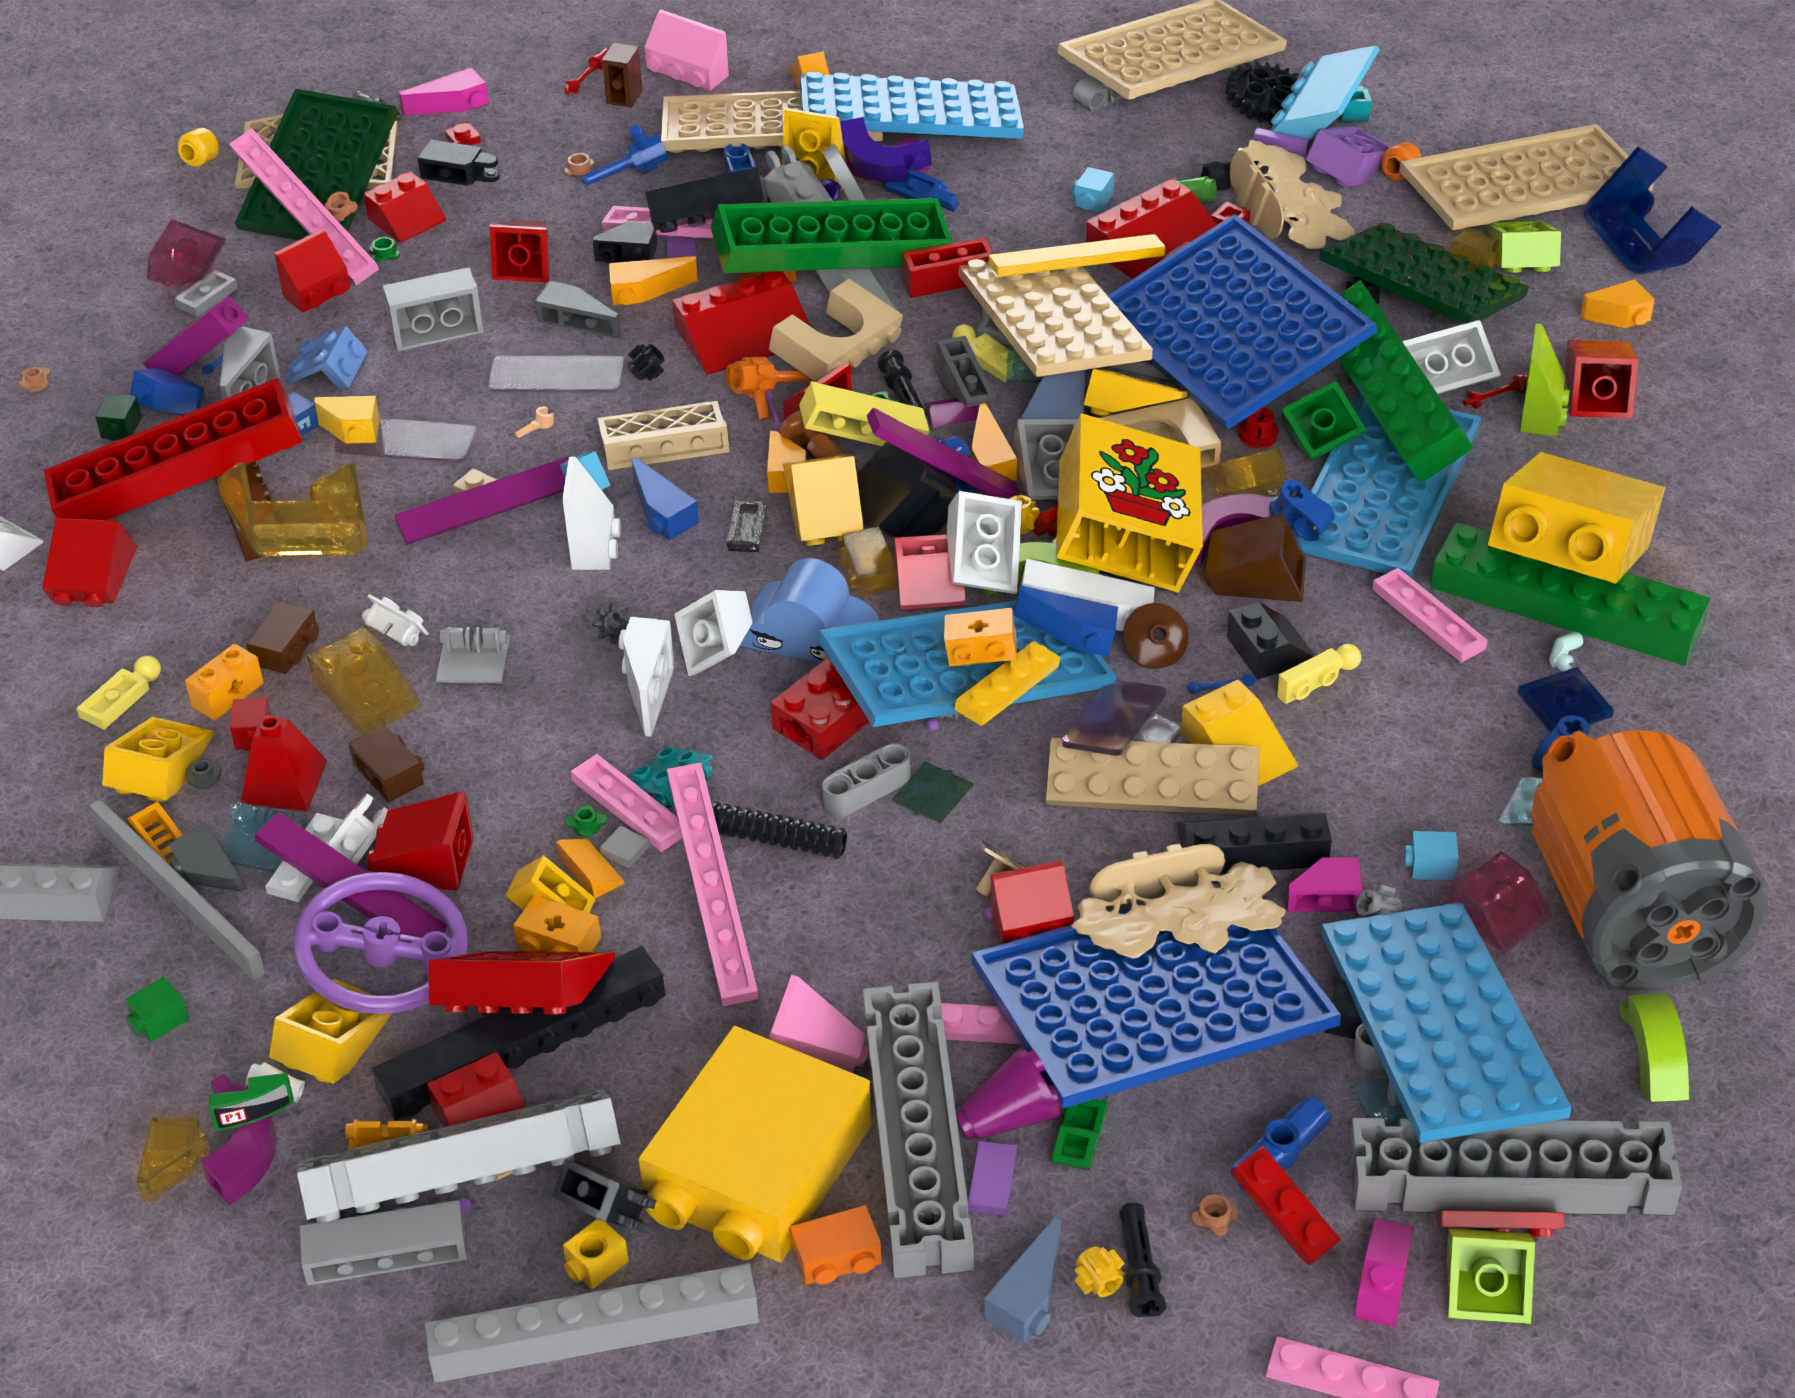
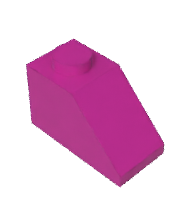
M1358 857L1321 858L1289 884L1287 912H1357V899L1363 890Z

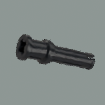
M897 350L884 352L878 358L877 364L880 371L886 375L885 381L887 386L895 390L900 403L923 408L911 383V371L903 364V355ZM889 359L892 361L894 366H890L888 362ZM923 408L924 413H925V417H926V419H927V412H926L925 409Z
M1127 1203L1121 1207L1122 1210H1119V1215L1123 1226L1129 1262L1125 1281L1132 1292V1299L1129 1304L1130 1310L1135 1317L1159 1316L1165 1311L1167 1305L1165 1297L1160 1293L1159 1283L1162 1279L1161 1272L1153 1263L1145 1209L1139 1203Z

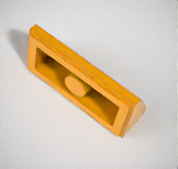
M562 839L556 841L558 858L593 897L598 898L625 884L622 877L588 839Z

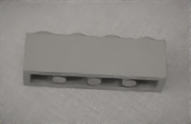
M459 1200L439 1201L430 1205L411 1208L402 1207L393 1211L374 1214H358L354 1217L323 1223L314 1222L299 1226L301 1265L307 1286L467 1260L464 1221Z

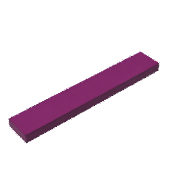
M873 407L866 415L873 434L878 438L990 496L1010 499L1013 496L1021 495L1015 481Z
M571 455L395 514V521L406 545L564 492L566 478L560 464L568 461Z
M280 812L255 833V842L323 888H327L337 881L354 875L369 873ZM373 890L356 893L341 899L369 919L378 916L392 918L398 923L400 934L423 938L427 933L433 931L445 933L447 930L446 924L397 891Z

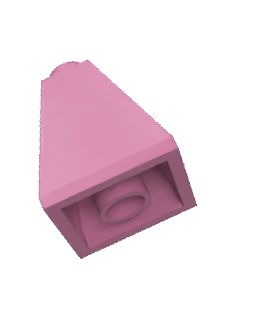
M791 974L769 1039L853 1073L855 1066L863 1068L868 1055V1046L863 1045L866 1035L802 979Z

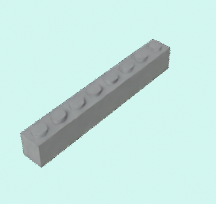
M750 1263L426 1322L425 1330L428 1358L434 1383L759 1323L757 1297Z

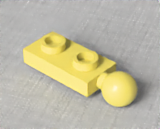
M961 324L954 329L952 338L966 336L981 368L1003 382H1007L1026 370L1027 364L1023 359L987 333L976 338L974 329L967 324Z
M1343 644L1336 651L1330 648L1279 674L1277 697L1287 704L1295 699H1304L1312 690L1322 685H1331L1338 678L1340 668L1352 670L1360 664V650L1353 644Z
M146 655L140 657L135 662L133 673L123 668L119 670L76 708L79 718L105 730L150 690L148 682L157 679L161 672L159 661L153 656Z

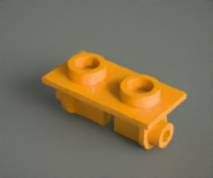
M354 1119L353 1123H347L345 1128L346 1139H349L348 1150L429 1130V1125L418 1123L417 1119H412V1121H388V1125H381V1121H360L359 1119Z

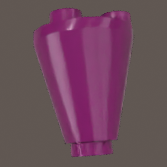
M1024 1048L1016 1051L960 1104L961 1109L956 1111L957 1122L968 1140L975 1136L981 1139L1050 1121L1061 1116L1059 1111L1061 1105L1058 1102L1057 1092L1053 1085L1047 1086L1040 1072L1044 1071L1045 1067L1035 1050L1027 1053Z

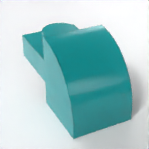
M1358 86L1342 115L1338 117L1339 122H1363L1369 120L1372 101L1368 89Z

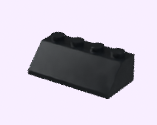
M758 167L645 192L652 226L656 230H661V233L678 230L677 226L689 224V227L704 225L706 223L705 220L714 218L718 204L768 203L765 178Z
M1321 812L1177 822L1182 848L1199 844H1212L1218 846L1223 851L1225 863L1220 874H1227L1234 864L1241 861L1253 864L1258 868L1268 867L1269 870L1310 868L1321 858H1330L1332 838L1326 814Z

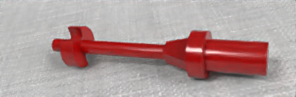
M604 48L598 55H593L589 59V67L576 80L568 79L565 82L568 84L564 87L565 94H577L580 83L591 72L603 69L602 59L609 48Z
M1528 374L1515 375L1507 385L1480 394L1477 390L1467 393V398L1469 399L1463 400V405H1471L1474 409L1482 406L1481 400L1509 390H1518L1520 393L1525 392Z

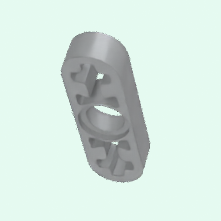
M833 144L822 150L849 201L866 200L836 145Z

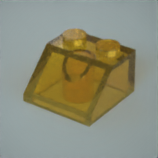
M1280 448L1225 461L1201 470L1219 498L1259 492L1267 497L1280 493L1279 487L1288 480Z

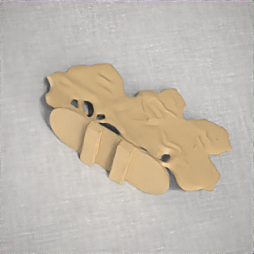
M1250 140L1248 147L1239 148L1234 154L1230 164V179L1233 189L1237 194L1236 202L1240 207L1250 210L1249 222L1252 226L1258 225L1269 239L1273 240L1279 236L1284 222L1291 226L1288 233L1289 238L1298 244L1304 245L1307 249L1324 248L1326 236L1342 241L1355 234L1354 229L1345 219L1339 218L1330 212L1331 209L1341 206L1342 195L1333 191H1326L1322 186L1314 182L1304 183L1299 179L1301 174H1304L1306 171V160L1303 156L1288 152L1277 145H1265L1260 141ZM1254 161H1259L1260 163L1256 165ZM1267 166L1269 171L1266 174H1262L1259 168ZM1268 176V177H1270L1272 180H1268V179H1266V178H1264V177ZM1289 217H1295L1298 221L1290 220Z
M1179 843L1166 846V852L1148 855L1146 851L1133 853L1132 859L1116 862L1099 871L1090 884L1091 898L1084 899L1079 903L1077 908L1080 912V918L1071 926L1079 934L1089 935L1094 945L1114 950L1120 955L1133 959L1138 958L1151 949L1156 942L1159 932L1166 930L1172 932L1177 941L1186 944L1197 943L1200 948L1215 954L1230 940L1227 931L1230 925L1247 928L1251 931L1277 928L1282 923L1281 918L1286 910L1275 902L1262 898L1276 884L1268 867L1258 868L1253 864L1241 861L1234 864L1227 874L1218 876L1222 872L1225 863L1224 853L1218 846L1199 844L1182 848ZM1212 881H1218L1221 887L1215 888ZM1137 901H1143L1145 905H1137ZM1132 903L1128 913H1119L1120 905ZM1106 906H1114L1113 911L1108 912Z

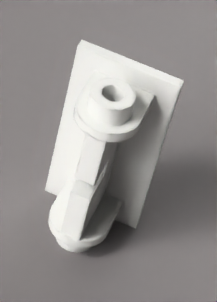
M370 594L368 595V598L374 604L362 614V619L366 626L385 634L392 625L386 635L405 647L407 645L415 646L419 640L418 635L420 632L425 635L429 634L421 625L424 620L413 611L407 610L404 613L399 610L400 607L386 597L380 600Z

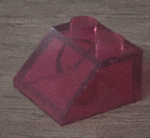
M171 219L149 254L147 279L172 288H179L202 280L224 246L226 239Z
M1502 851L1452 886L1450 904L1462 903L1480 937L1502 954L1506 953L1552 918V914L1529 870Z

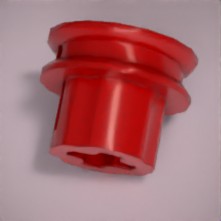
M1262 407L1247 417L1239 426L1240 441L1254 449H1265L1272 446L1276 442L1279 433L1278 426L1273 422V412ZM1258 428H1261L1260 436H1258Z

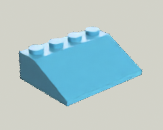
M1377 46L1324 55L1315 63L1310 61L1300 73L1303 77H1300L1291 87L1293 93L1289 94L1282 102L1283 110L1281 109L1271 120L1273 126L1270 131L1302 137L1311 141L1317 136L1320 129H1325L1342 115L1380 49Z

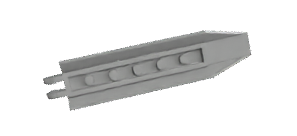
M787 145L781 149L782 157L786 162V165L781 166L779 158L774 151L771 150L765 154L767 164L771 169V172L765 177L767 197L771 203L833 201L811 166L797 161L795 153L791 150L790 146ZM877 268L815 270L829 294L833 288L851 279L899 312L889 286Z

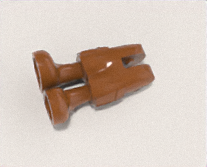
M801 411L791 414L781 424L780 433L782 436L793 440L795 444L807 450L814 459L844 455L837 442L831 439L827 433L804 427Z

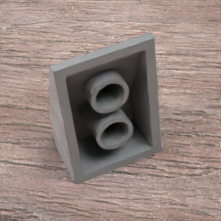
M240 326L228 337L224 343L220 379L223 399L273 379H281L271 333Z
M1017 419L1011 441L1012 450L1017 457V473L1025 495L1031 500H1058L1059 459L1078 419Z

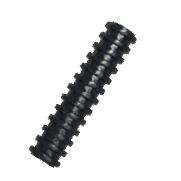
M715 801L712 803L718 832L721 835L728 832L729 836L735 837L738 834L740 839H745L748 836L750 841H756V839H759L760 843L769 841L773 846L780 843V846L783 848H787L790 845L793 850H797L800 847L802 852H808L810 849L813 854L822 852L823 856L826 857L832 854L835 859H839L845 851L847 843L845 828L840 827L836 830L835 826L832 825L825 828V825L822 823H818L815 826L813 821H807L805 824L803 819L794 821L793 817L783 819V816L779 814L773 817L772 813L769 812L763 815L760 810H755L752 813L750 808L742 810L740 806L731 808L730 804L721 806L720 802ZM842 845L843 849L840 854V846Z

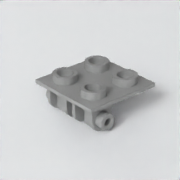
M447 627L446 630H440V643H443L435 680L436 683L502 684L511 638L507 630H501V627L483 628V630L481 627H476L475 635L472 634L471 627L466 628L465 635L463 628Z

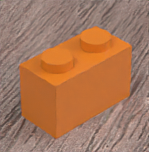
M866 1205L790 1226L791 1248L805 1286L813 1283L820 1285L828 1284L834 1281L837 1276L851 1272L858 1274L866 1273L876 1265L882 1264L881 1241Z

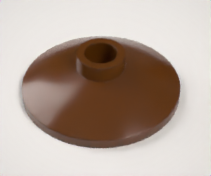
M1150 603L1137 608L1129 615L1123 628V643L1128 655L1137 664L1150 669L1164 668L1175 664L1183 656L1188 644V629L1185 621L1176 610L1164 604ZM1155 629H1160L1163 632L1164 637L1162 640L1155 639L1153 635Z

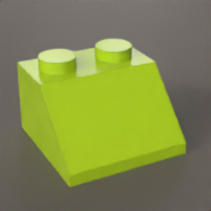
M1448 1228L1446 1256L1448 1318L1531 1324L1535 1241L1530 1234Z

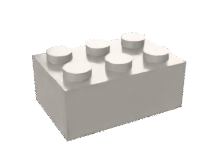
M470 267L383 285L390 331L397 351L484 333L478 290Z

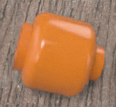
M1401 142L1391 146L1384 152L1381 158L1383 173L1391 180L1399 182L1407 180L1399 171L1400 162L1421 158V152L1417 146L1409 142Z

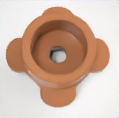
M574 153L568 157V167L564 169V172L568 176H583L591 172L594 161L589 159L587 154Z
M346 192L333 193L324 206L338 222L343 221L346 216L356 212L358 209L357 203L352 202Z
M39 367L24 369L21 372L22 380L18 382L19 387L31 392L45 389L49 384L48 376L51 375V370Z
M1211 1194L1201 1200L1199 1211L1193 1212L1191 1219L1194 1225L1204 1226L1212 1230L1214 1235L1223 1236L1228 1232V1224L1231 1220L1237 1219L1238 1209L1236 1206L1231 1205L1226 1197ZM1216 1213L1218 1217H1212L1211 1215Z

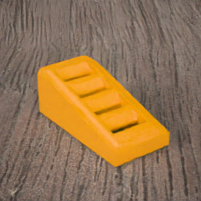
M157 801L127 818L128 826L173 867L169 861L171 858L168 860L165 858L167 854L172 852L170 847L167 846L162 850H159L158 847L172 839L180 838L183 834ZM158 822L161 824L160 826L149 831L148 833L145 831L146 829L155 825ZM164 831L168 832L166 835L160 837L159 839L153 842L152 838L161 834Z

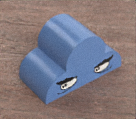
M804 558L790 565L782 581L770 582L761 588L750 608L753 623L739 646L821 663L828 656L818 641L820 630L880 621L870 605L857 597L849 595L848 584L835 567L818 559Z

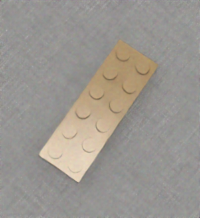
M1051 738L1046 805L1257 816L1260 747Z

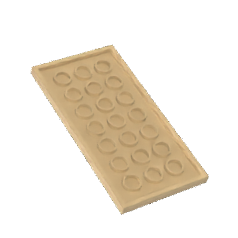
M1203 0L1059 43L1058 54L1067 59L1069 63L1075 64L1084 70L1086 74L1102 82L1104 86L1110 87L1119 93L1121 97L1131 100L1141 95L1154 93L1160 89L1173 87L1182 82L1195 80L1201 76L1214 74L1217 71L1233 68L1236 65L1252 62L1255 59L1283 51L1286 48L1287 40L1222 0Z
M799 90L666 96L663 98L661 142L665 151L671 153H680L684 150L694 149L699 152H707L716 148L725 149L729 144H733V147L741 146L743 143L753 149H764L767 146H779L782 148L784 109L790 108L802 111L801 92ZM867 131L875 142L883 141L882 132Z
M1598 124L1400 162L1399 168L1400 173L1452 231L1478 225H1488L1503 220H1513L1528 215H1538L1553 210H1563L1578 205L1613 200L1629 195H1637L1652 191L1654 180Z
M974 259L970 260L968 265L959 266L958 276L1036 377L1152 360V347L1083 266L1003 277L997 276L989 262Z

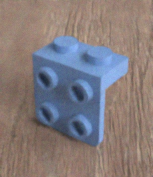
M347 326L335 331L330 329L320 338L315 340L308 339L298 348L299 354L288 366L289 372L285 380L287 383L292 384L322 370L337 389H348L368 351Z

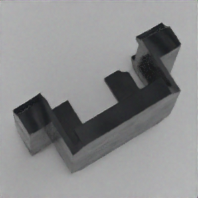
M886 442L857 473L861 511L869 528L878 533L880 530H883L896 538L935 535L947 522L951 492L925 477L927 475L950 489L955 485L953 477Z

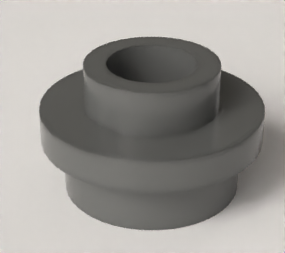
M209 759L198 760L192 763L186 770L188 783L200 789L213 786L221 776L219 764Z

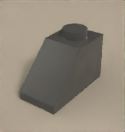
M206 822L168 844L175 857L169 860L181 877L187 874L193 884L234 891L247 889Z

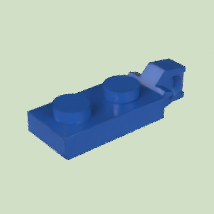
M914 169L906 171V181L885 182L883 185L885 191L904 199L938 198L941 207L952 212L959 205L956 195L949 192V187L945 186L942 180Z

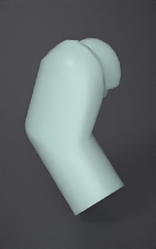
M1572 632L1555 640L1549 657L1550 665L1553 668L1556 667L1561 672H1566L1572 667L1569 663H1573V657L1568 655V653L1582 646V635L1578 632Z

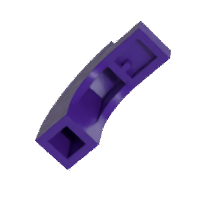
M864 117L840 122L845 158L855 170L866 177L884 182H901L907 180L906 171L912 169L919 170L925 166L932 165L928 140L899 147H886L876 143L869 136Z

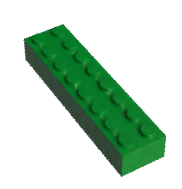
M938 198L718 204L711 225L723 273L902 267L903 252L953 243Z
M1360 280L1342 292L1340 296L1376 323L1377 333L1338 359L1405 463L1422 484L1474 449V446Z
M1458 522L1454 525L1434 561L1432 589L1569 631L1578 632L1686 666L1705 625L1710 597L1639 577L1628 572L1617 583H1612L1488 546L1491 532Z

